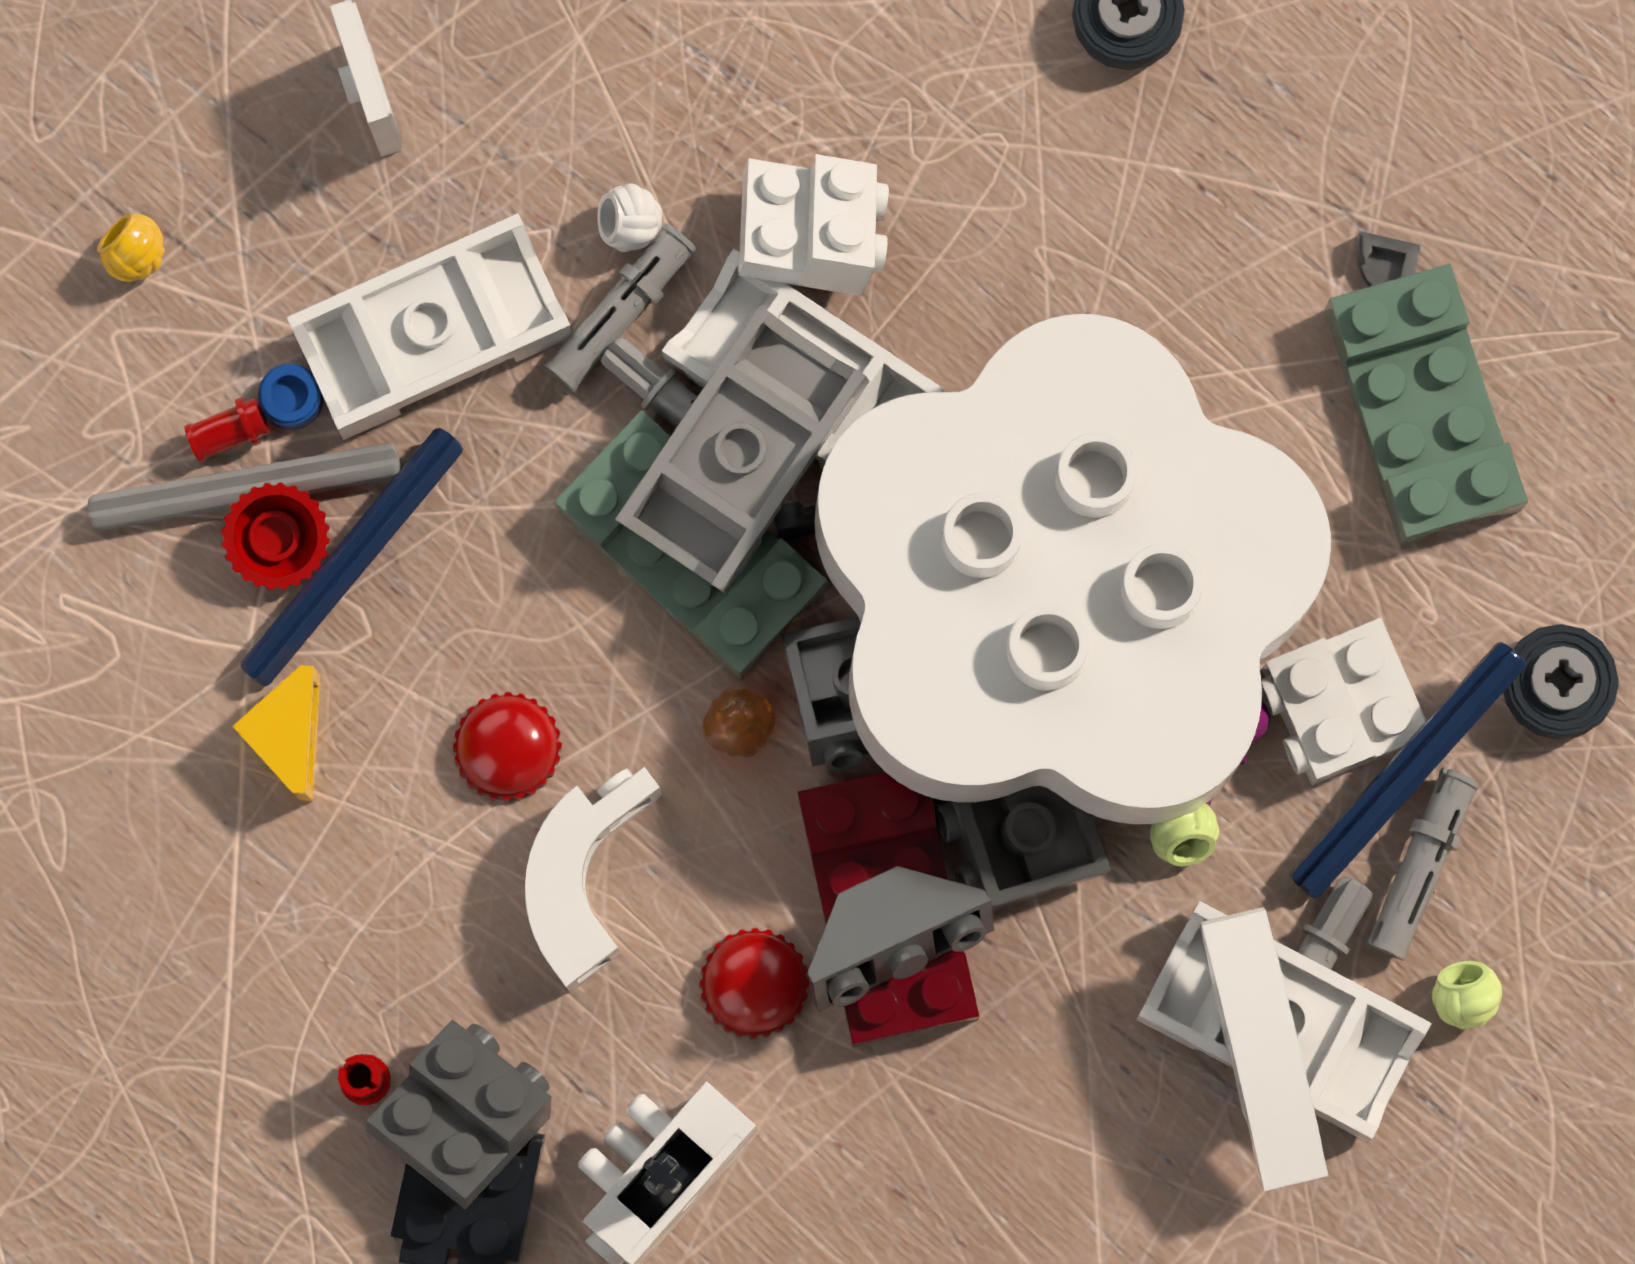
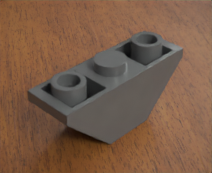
M897 866L839 893L808 970L812 998L818 1012L834 1005L838 1007L850 1005L861 999L870 988L891 978H908L918 973L925 967L928 961L951 950L955 952L965 951L979 944L986 934L994 931L991 900L986 891Z

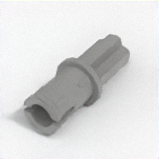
M620 337L616 339L601 358L602 364L644 399L641 407L645 411L649 408L653 409L675 428H677L697 398L694 393L676 378L678 372L674 368L666 373L627 339Z
M1344 876L1340 878L1313 925L1305 924L1302 931L1306 934V937L1297 952L1331 970L1339 955L1347 956L1350 951L1345 945L1372 900L1373 893L1354 879Z

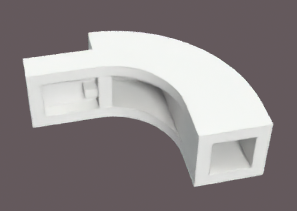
M645 767L632 775L628 768L614 775L597 790L602 799L593 806L578 786L574 787L552 809L543 822L533 843L525 879V901L528 920L540 951L569 992L573 991L621 954L617 945L590 909L586 894V876L590 861L600 844L613 832L663 796L659 785Z

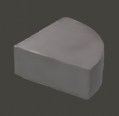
M1359 231L1356 238L1355 253L1357 265L1365 283L1370 287L1414 274L1421 245Z

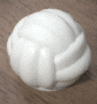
M633 183L611 189L602 196L598 207L597 222L600 236L607 245L624 253L646 247L657 237L662 228V209L660 204L648 190L640 188Z

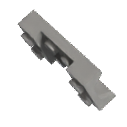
M759 305L615 520L727 594L762 543L760 538L830 434L834 435L870 381L866 375L836 359Z

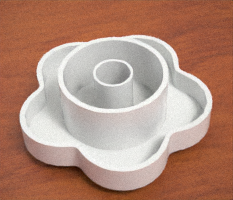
M1072 314L1054 317L1026 328L1007 341L994 354L977 380L967 390L911 394L890 400L869 410L845 430L828 455L821 475L815 511V536L823 566L833 585L856 612L861 622L849 672V703L858 735L875 762L892 778L909 789L940 800L979 802L1004 797L1031 786H1043L1089 814L1126 824H1154L1180 818L1206 804L1227 784L1247 753L1259 722L1262 703L1260 661L1276 651L1299 627L1323 585L1331 553V533L1324 504L1315 486L1303 470L1291 458L1273 445L1247 433L1224 428L1208 421L1202 412L1187 374L1179 362L1161 343L1143 330L1127 322L1094 314Z

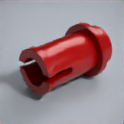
M242 397L235 399V407L197 423L184 426L190 447L199 463L206 461L209 457L250 441L254 446L261 444L260 437L269 434L270 428L256 398L247 402Z
M369 1054L354 1055L345 1060L346 1063L343 1068L340 1066L337 1079L342 1093L349 1101L357 1105L370 1106L378 1103L387 1095L391 1086V1074L388 1066L380 1058ZM369 1068L372 1074V1086L356 1089L354 1085L355 1075L361 1069Z

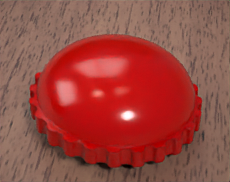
M278 482L276 485L264 483L260 488L256 486L251 487L247 494H240L239 500L230 505L229 514H226L223 518L225 526L221 528V534L224 537L221 547L226 550L225 559L232 563V570L236 573L239 572L244 581H252L256 587L266 586L268 590H273L275 587H280V589L284 590L292 584L298 586L304 578H311L312 571L321 567L320 561L326 557L327 551L325 548L330 543V538L327 537L330 527L325 523L326 514L324 511H320L318 507L319 502L310 499L308 492L299 491L295 485L287 487L282 482Z
M505 692L502 696L492 694L491 698L487 700L484 698L480 699L478 705L475 707L471 706L468 709V715L460 719V728L455 731L454 737L456 742L453 743V752L456 753V756L454 757V763L460 768V777L465 778L467 786L475 788L478 795H487L492 801H496V799H502L503 802H509L511 799L520 801L525 795H534L539 787L543 788L546 786L549 777L554 776V767L560 762L558 752L561 751L562 743L558 740L560 738V730L555 727V718L549 716L548 709L545 706H539L536 699H527L521 693L512 695L511 692Z
M752 928L751 931L742 929L736 935H727L724 942L716 943L714 952L707 955V964L702 966L700 972L703 976L699 982V988L702 989L700 999L706 1004V1013L713 1016L714 1024L722 1025L726 1033L734 1032L739 1038L743 1036H749L750 1039H756L758 1036L768 1038L772 1032H782L784 1026L787 1024L791 1025L795 1020L794 1016L801 1013L803 1009L802 1002H805L808 997L806 988H808L810 983L809 979L806 978L808 967L802 962L803 955L796 952L794 943L786 942L783 935H774L769 929L765 931H759L758 928Z

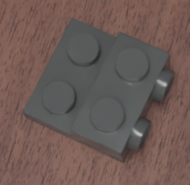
M858 616L782 634L812 767L826 764L829 770L846 771L861 764L864 759L863 755L870 754L858 735L849 703V672L857 634L861 626Z
M1031 786L1004 797L979 802L943 800V804L936 805L935 807L936 820L943 839L946 842L956 840L963 860V865L955 868L957 883L985 890L991 900L992 911L1039 898L1047 892L1104 876L1111 871L1093 815L1070 804L1049 788Z
M452 1019L409 1064V1076L366 1120V1131L466 1209L550 1119L552 1096L547 1093L550 1088L548 1081L535 1067L526 1062H521L515 1068L497 1054L500 1051V1046L486 1029L477 1024H471L467 1029H464Z

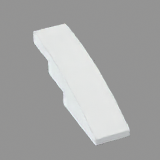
M1262 907L1202 921L1200 926L1225 1045L1230 1052L1242 1113L1248 1124L1260 1184L1264 1191L1327 1177L1328 1171L1310 1088L1266 910Z

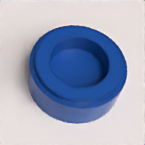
M282 364L271 369L259 385L258 401L263 413L272 424L282 429L296 430L308 426L318 417L323 406L324 398L313 373L298 364Z

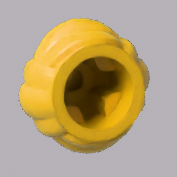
M128 213L118 219L105 233L97 247V252L99 253L101 264L110 276L120 281L133 282L135 280H144L160 269L165 249L163 247L162 233L151 218L141 214Z

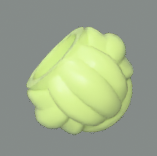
M1204 804L1197 810L1180 818L1154 823L1150 828V840L1156 855L1172 865L1181 867L1195 865L1207 859L1215 850L1216 840L1219 836L1216 814L1208 804Z
M1462 961L1445 967L1438 974L1432 991V1001L1439 1017L1445 1023L1459 1029H1475L1484 1026L1488 1020L1496 1015L1502 998V986L1495 972L1485 964L1477 961Z

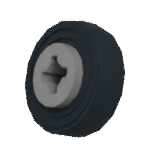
M1075 0L1072 19L1076 37L1091 57L1107 67L1133 70L1148 67L1170 52L1180 37L1185 8L1183 0ZM1128 3L1127 6L1122 7V8H1120V9L1118 10V7H1119V6H1121L1122 4Z
M1557 624L1536 629L1522 638L1514 647V650L1525 661L1526 666L1503 693L1507 707L1519 724L1538 736L1563 740L1580 737L1603 722L1615 704L1619 679L1615 660L1600 639L1583 628ZM1562 667H1564V672L1567 673L1570 676V678H1575L1576 680H1569L1568 677L1562 673Z

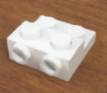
M816 154L809 169L749 158L743 172L739 276L862 296L872 272H882L887 254V236L875 234L876 221L883 220L889 195L888 184L877 182V164Z
M1382 618L1327 640L1324 637L1266 661L1262 667V672L1265 678L1261 679L1262 699L1271 716L1281 713L1290 737L1283 739L1284 749L1289 762L1297 775L1306 772L1312 786L1401 750L1426 722Z

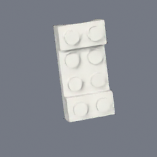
M518 213L287 317L343 440L401 415L399 409L513 357L516 362L561 343L573 335L570 323L555 297Z
M735 249L727 257L713 289L682 331L671 338L662 349L663 362L674 368L701 388H704L760 305L794 331L836 359L866 375L870 382L834 435L830 434L815 457L819 461V467L822 469L837 440L849 426L869 410L899 397L917 393L944 391V388L788 284L739 276L740 252Z
M1199 901L1193 909L1136 1020L1192 1050L1196 1048L1233 1068L1230 1052L1225 1045L1200 926L1202 921L1228 915ZM1274 940L1315 1115L1367 1142L1373 1139L1386 1105L1431 1023Z

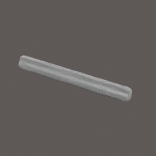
M383 443L96 494L88 498V513L94 529L104 531L228 509L232 503H236L239 500L240 494H247L251 487L256 486L260 488L264 483L276 485L278 482H282L287 487L295 485L299 491H306L312 494L391 480L401 470L396 446L393 443Z

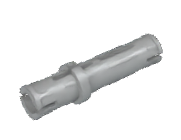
M666 224L663 227V231L633 265L626 263L618 272L621 277L619 282L593 312L586 317L580 327L555 356L544 365L545 369L562 385L575 392L578 389L577 386L601 360L609 346L622 336L647 305L651 303L656 306L663 298L664 294L661 289L685 261L697 251L692 242L673 226Z
M1441 768L1427 807H1425L1421 818H1415L1409 831L1414 835L1383 904V909L1377 923L1367 939V946L1401 961L1405 960L1412 937L1424 914L1442 867L1450 851H1457L1462 838L1457 834L1469 804H1471L1475 792L1479 788V782L1457 771Z

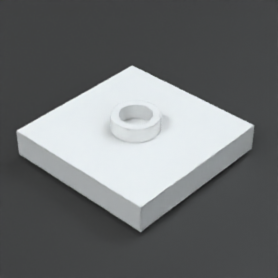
M351 0L331 5L333 18L349 64L338 68L349 104L361 101L381 157L402 151L401 147L404 145L355 2L352 3Z

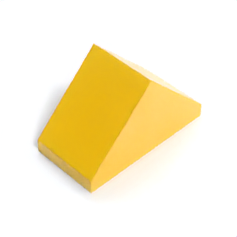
M300 665L232 727L299 801L313 802L321 676L314 666Z

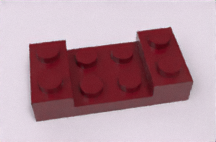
M886 772L797 791L825 924L828 922L839 893L897 866L948 880L931 797L909 789ZM953 950L928 961L925 967L918 973L904 979L891 978L870 988L858 1001L844 1006L853 1048L889 1037L938 1026L973 1022L979 1020L980 1017L966 953Z

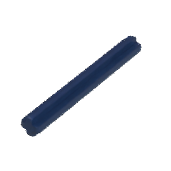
M436 428L432 431L323 562L321 567L313 574L243 658L240 666L255 682L262 686H268L272 683L462 454L463 448L454 436L441 428Z
M1503 642L1496 643L1294 867L1290 877L1304 892L1313 898L1322 895L1525 669V661L1513 648Z

